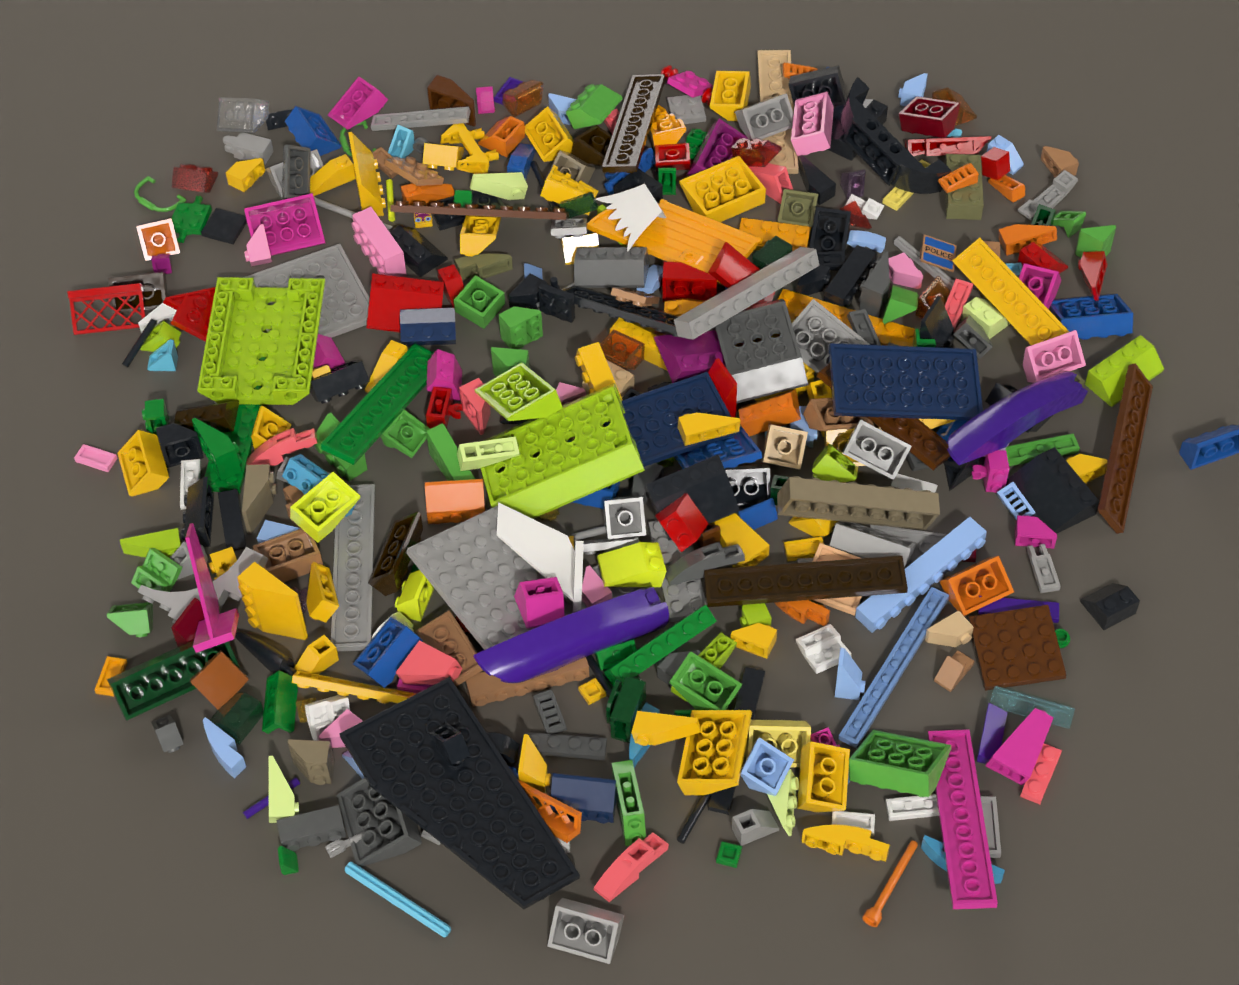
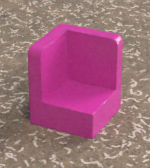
M493 87L476 88L478 114L494 113Z

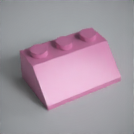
M1076 330L1025 348L1023 368L1027 382L1035 383L1056 374L1086 366Z

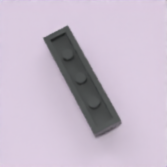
M524 733L529 735L541 756L605 760L607 738Z

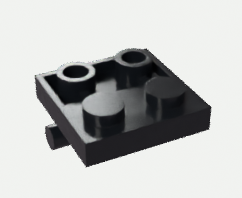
M551 277V285L541 283L538 287L540 311L546 315L572 323L575 319L574 294L561 290L557 277Z

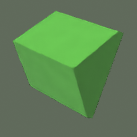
M1116 225L1081 228L1075 251L1076 256L1082 258L1083 252L1105 251V256H1107L1111 251Z
M893 285L885 305L883 323L886 324L917 310L918 293Z

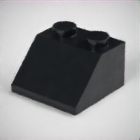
M175 423L155 428L167 468L180 465L181 460L204 458L197 432Z
M1111 583L1080 599V602L1100 627L1106 630L1135 615L1140 600L1128 586Z

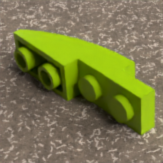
M720 633L698 656L720 670L735 649L737 642ZM671 686L672 693H674L684 701L688 702L673 686Z

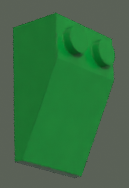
M196 418L191 419L194 430L197 432L201 449L220 481L241 473L240 464H242V460L238 454L240 451L236 442H232L226 434Z

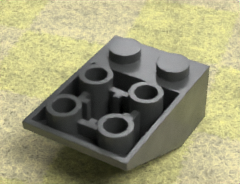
M885 251L882 257H878L875 268L870 269L867 280H863L860 286L862 291L859 297L860 310L866 309L868 314L878 318L883 313L888 300L890 285L888 251Z

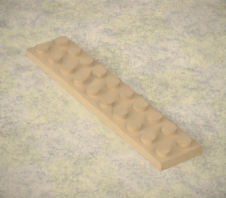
M758 50L760 102L787 93L794 114V103L788 85L790 79L783 76V63H791V50ZM792 128L762 139L763 162L785 166L788 174H798V156L791 142Z

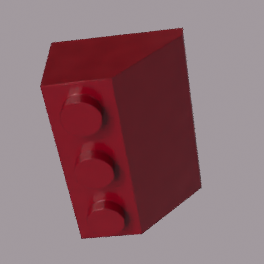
M916 96L899 113L901 129L912 134L917 133L925 136L946 138L954 130L960 103Z

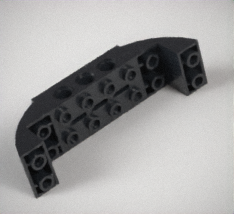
M857 77L852 84L841 113V126L844 133L843 140L888 186L893 185L901 190L918 194L941 192L943 188L939 184L938 179L951 173L949 167L938 159L924 168L898 139L863 106L869 87Z

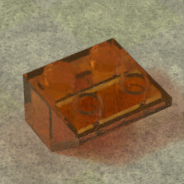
M948 87L932 93V99L960 103L955 126L977 119V115L959 93Z

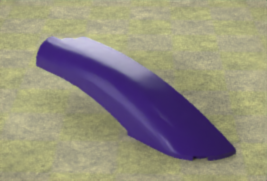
M1065 371L1032 383L994 403L955 430L947 440L949 446L947 449L948 453L958 465H962L1005 448L1008 443L1039 422L1060 411L1081 404L1088 391L1080 383L1074 381L1077 374L1070 371Z

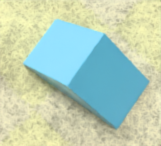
M397 125L388 150L391 156L399 158L409 156L414 150L413 130Z
M168 340L149 356L147 370L176 371L178 354L174 340Z

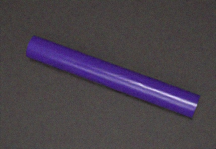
M296 777L287 782L291 790L300 784ZM269 795L243 812L246 819L269 805Z

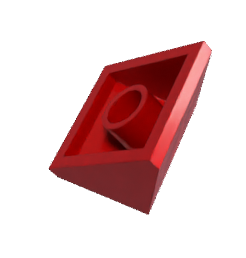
M689 143L655 145L656 172H658V168L689 170Z

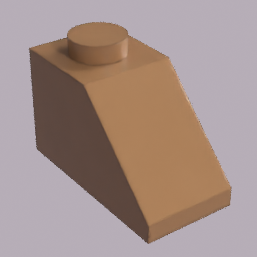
M1044 146L1042 149L1041 160L1055 178L1064 170L1073 176L1076 175L1079 163L1069 151Z

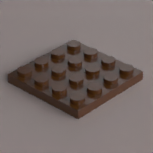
M1048 605L969 616V622L974 627L972 637L985 691L1066 679V671Z

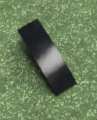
M235 489L218 492L226 548L232 547L234 551L245 549L246 540L238 491Z

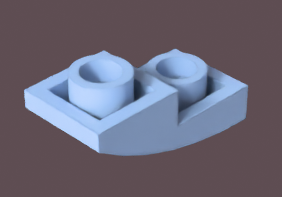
M850 230L846 244L853 248L857 245L866 246L873 251L882 253L885 248L886 238L871 232Z
M652 265L648 269L645 287L637 288V291L651 294L661 287L663 266Z

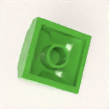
M403 410L384 431L381 438L385 446L396 448L412 458L427 439L426 431L430 428L406 410Z

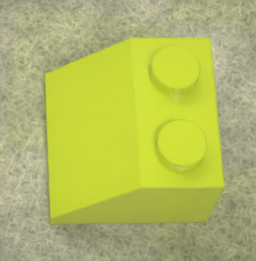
M420 570L410 573L407 581L403 582L402 594L397 597L395 608L407 619L421 622L434 588Z

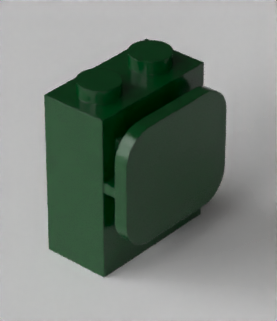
M626 676L622 685L621 680H616L606 707L607 724H611V738L630 743L637 711H641L646 703L645 681L636 677Z

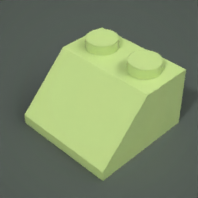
M975 297L963 306L961 320L963 321L970 315L984 329L989 339L1010 325L1006 318L986 299Z

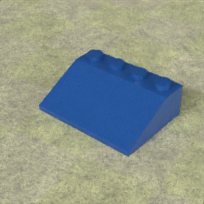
M1118 294L1100 295L1098 301H1095L1093 296L1053 300L1048 309L1069 332L1076 330L1078 338L1083 340L1090 339L1091 337L1107 338L1109 335L1125 336L1126 334L1133 333V312Z

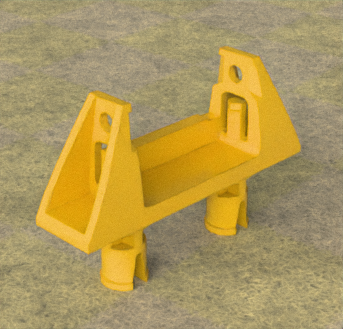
M464 123L453 124L441 135L440 144L462 143L470 155L466 159L458 160L457 170L473 174H488L489 161L499 160V153L496 152V149L484 153L475 140L482 139L485 135L482 128L469 131Z

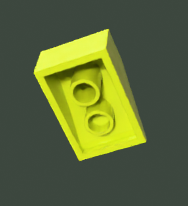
M332 472L290 507V519L319 543L333 531L360 499V495Z
M639 542L597 556L604 587H661L667 572L658 542Z

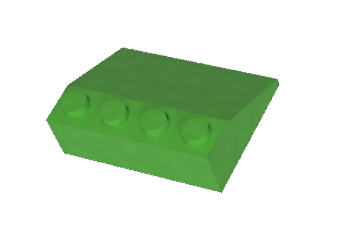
M872 730L849 758L850 781L858 782L861 785L877 786L880 789L896 790L900 793H911L919 797H929L937 787L951 751V745Z

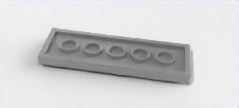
M659 521L648 522L651 542L659 543L666 570L676 561L694 551L692 544L681 552L673 540L668 541ZM666 577L664 578L661 588L664 602L667 603L669 610V622L680 621L699 607L706 605L701 579L683 582L678 585H669Z

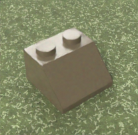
M559 150L553 165L558 167V171L563 174H571V179L578 183L581 180L588 184L595 170L593 166L575 155Z
M288 739L293 764L310 783L317 785L332 784L335 760L330 741Z

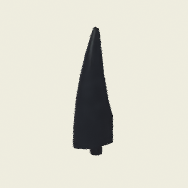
M236 630L235 638L272 673L282 671L293 676L297 671L293 668L295 664L291 658L269 644Z

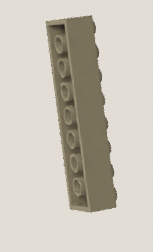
M793 476L788 478L777 493L778 515L926 530L940 515L939 493H933L929 490L915 491L911 488L896 489L892 486L878 487L874 484L859 485L855 482L841 483L837 480L822 481L818 478L804 479L799 476Z

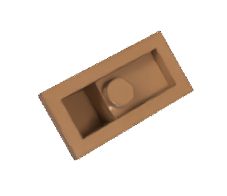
M957 650L952 657H946L934 682L951 692L973 667L974 660Z

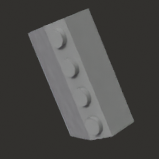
M814 299L792 323L802 360L814 370V375L816 376L820 370L830 364L828 349L830 343L870 345Z

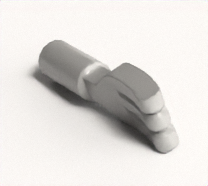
M365 831L347 840H336L325 846L330 858L344 852L347 847L351 846L350 843L353 841L357 843L361 840Z

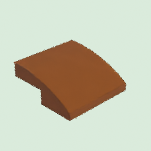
M221 650L206 662V666L194 675L190 682L219 710L244 686L249 678Z

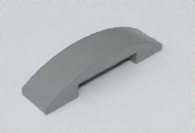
M1064 170L1053 179V184L1033 201L1029 199L1018 209V212L1032 221L1039 204L1054 208L1078 182V178Z

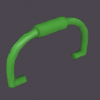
M365 120L355 125H363L365 129L368 128V125ZM343 127L339 140L343 151L352 157L347 139L344 136L347 129Z
M150 176L140 181L134 190V195L138 202L152 211H172L176 209L178 202L184 203L186 201V198L177 195L180 201L171 207L160 208L147 199L140 197L138 192L141 186L148 181L153 184L156 181Z

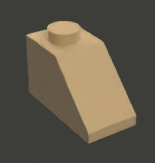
M958 610L929 627L926 631L925 641L932 644L957 647L971 640L974 627Z

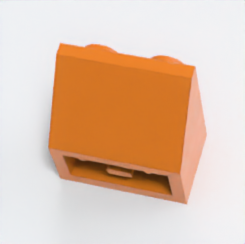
M508 116L496 122L478 142V145L489 150L496 149V152L500 155L507 157L525 137L524 122Z

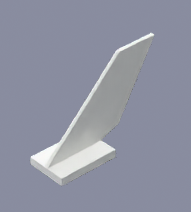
M498 502L496 536L545 578L557 577L563 594L573 601V613L580 611L584 541H576L574 551L567 535Z

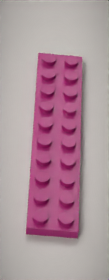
M970 730L928 731V741L951 745V751L935 791L952 908H997V895Z

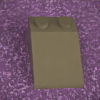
M270 464L246 465L242 515L247 534L253 533L273 504L274 495H277L278 489L277 483H275V474L271 472Z

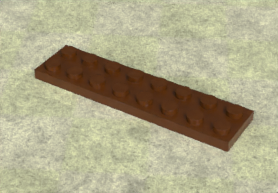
M828 364L819 371L817 377L832 388L830 364ZM867 417L886 433L911 445V454L915 455L933 471L950 457L947 450L949 447L947 442L919 419Z

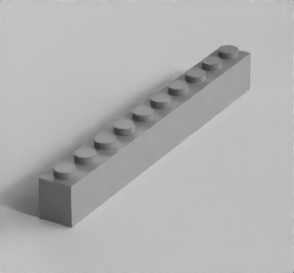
M799 247L674 319L678 337L693 340L820 266L816 249Z

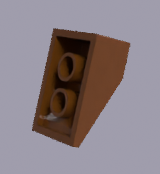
M436 75L427 87L430 110L469 107L471 110L469 121L464 124L475 127L474 100L453 80Z

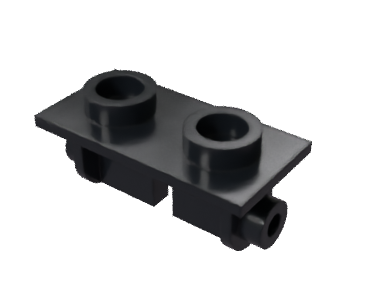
M294 108L264 114L268 130L287 127L285 120Z

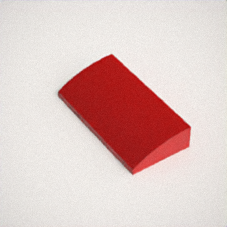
M725 242L708 273L726 288H730L760 269L728 242ZM775 292L751 306L771 302Z

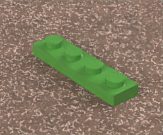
M1074 434L1007 446L1006 452L1009 466L1029 463L1039 454L1054 447L1062 456L1079 453L1080 447Z

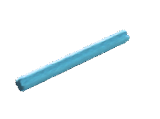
M349 862L346 865L345 872L442 937H447L451 932V927L354 862Z

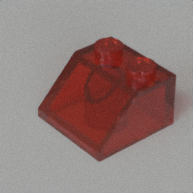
M741 138L736 141L731 150L733 157L740 156L747 166L765 167L782 148L769 140Z

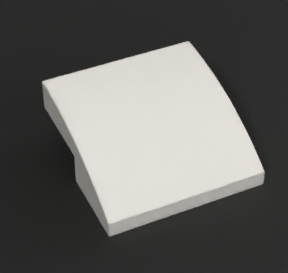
M831 624L796 639L800 651L816 674L839 664L840 648H845L851 656V652L841 642L840 634Z

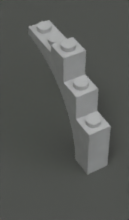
M246 547L229 570L212 581L218 598L219 613L228 596L236 601H239L240 598L242 599L237 577L254 561L264 568L268 561L267 557ZM141 585L138 593L144 595L143 600L151 604L154 601L160 603L159 607L168 611V616L173 618L172 623L176 622L194 597L200 601L197 588L188 591L166 592Z

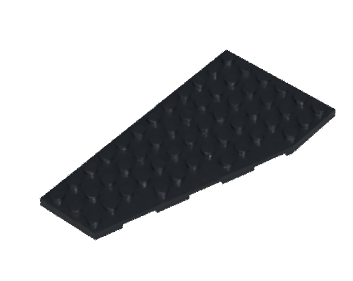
M450 677L339 733L342 742L370 787L523 910L580 879V874ZM449 724L462 733L470 756L466 757L459 764H450L443 758L429 732Z

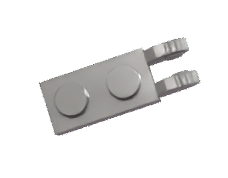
M1045 544L1039 545L1041 555L1036 556L1033 545L1028 546L1027 551L1040 593L1059 591L1061 587Z

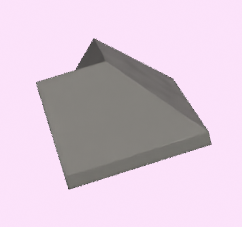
M618 497L604 501L603 518L608 540L646 536L643 497Z

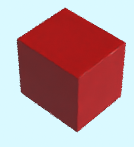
M993 147L981 156L983 176L999 180L1010 172L1009 151Z

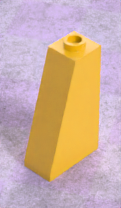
M736 513L711 523L718 525L721 529L720 545L722 548L739 544L745 555V561L731 564L733 568L756 566L769 556L770 545Z

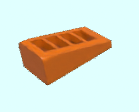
M783 63V76L790 79V76L818 70L814 67Z
M969 163L938 179V182L944 191L949 193L976 184L979 174L972 163Z
M1004 175L999 180L992 178L988 180L989 184L1013 203L1025 196V185L1007 175Z

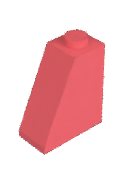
M755 161L749 166L750 170L766 188V195L781 204L784 189L793 190L785 166Z
M419 640L396 671V674L405 684L435 685L448 677L454 682L459 677L462 667L455 658Z

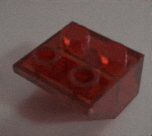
M180 164V167H174L171 188L210 193L217 179L218 172L213 171L211 167Z

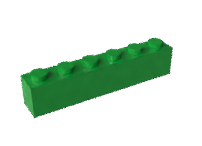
M707 605L699 607L604 671L613 687L616 680H621L623 685L626 676L634 678L717 622Z

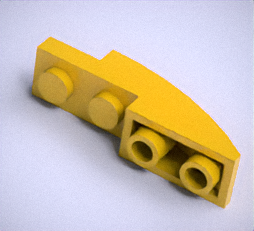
M821 825L806 828L802 833V843L811 848L817 847L826 850V852L833 855H843L844 849H848L854 854H863L873 860L886 862L890 844L871 839V830L854 826Z

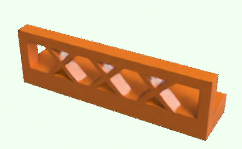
M518 780L555 837L568 843L580 834L582 812ZM533 796L539 799L542 806L536 803ZM550 805H552V806L555 807V809L557 810L558 814H556V813L553 812V810L551 809ZM566 814L574 817V823L569 820Z

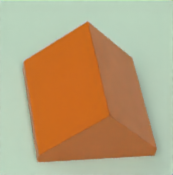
M172 219L137 226L145 261L151 260L152 256H158V254L173 255L180 253Z

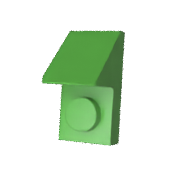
M1060 211L1054 217L1053 226L1064 227L1068 238H1070L1081 229L1086 212Z

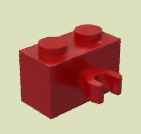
M433 387L426 413L427 427L431 429L443 423L447 429L450 416L455 419H461V412L456 411H463V405L460 403L453 404L451 388Z

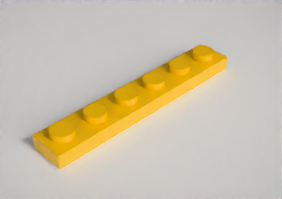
M296 671L292 678V683L297 684L300 688L316 687L321 692H329L331 690L336 691L338 695L349 696V694L357 695V698L363 700L373 698L377 699V702L384 704L389 702L398 704L416 694L302 671Z

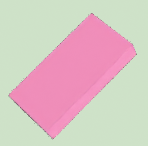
M85 444L82 445L74 457L77 463L105 472H109L118 459L116 454Z

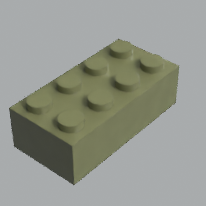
M946 154L945 164L951 172L972 163L979 174L976 184L949 193L945 192L946 219L981 220L984 206L981 155Z

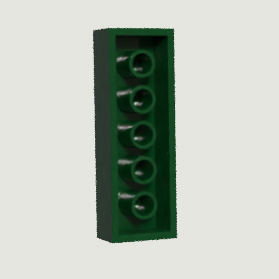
M193 640L107 679L125 720L134 718L197 689L190 682V679L206 666V662L221 650L240 669L229 642L196 653L193 648Z

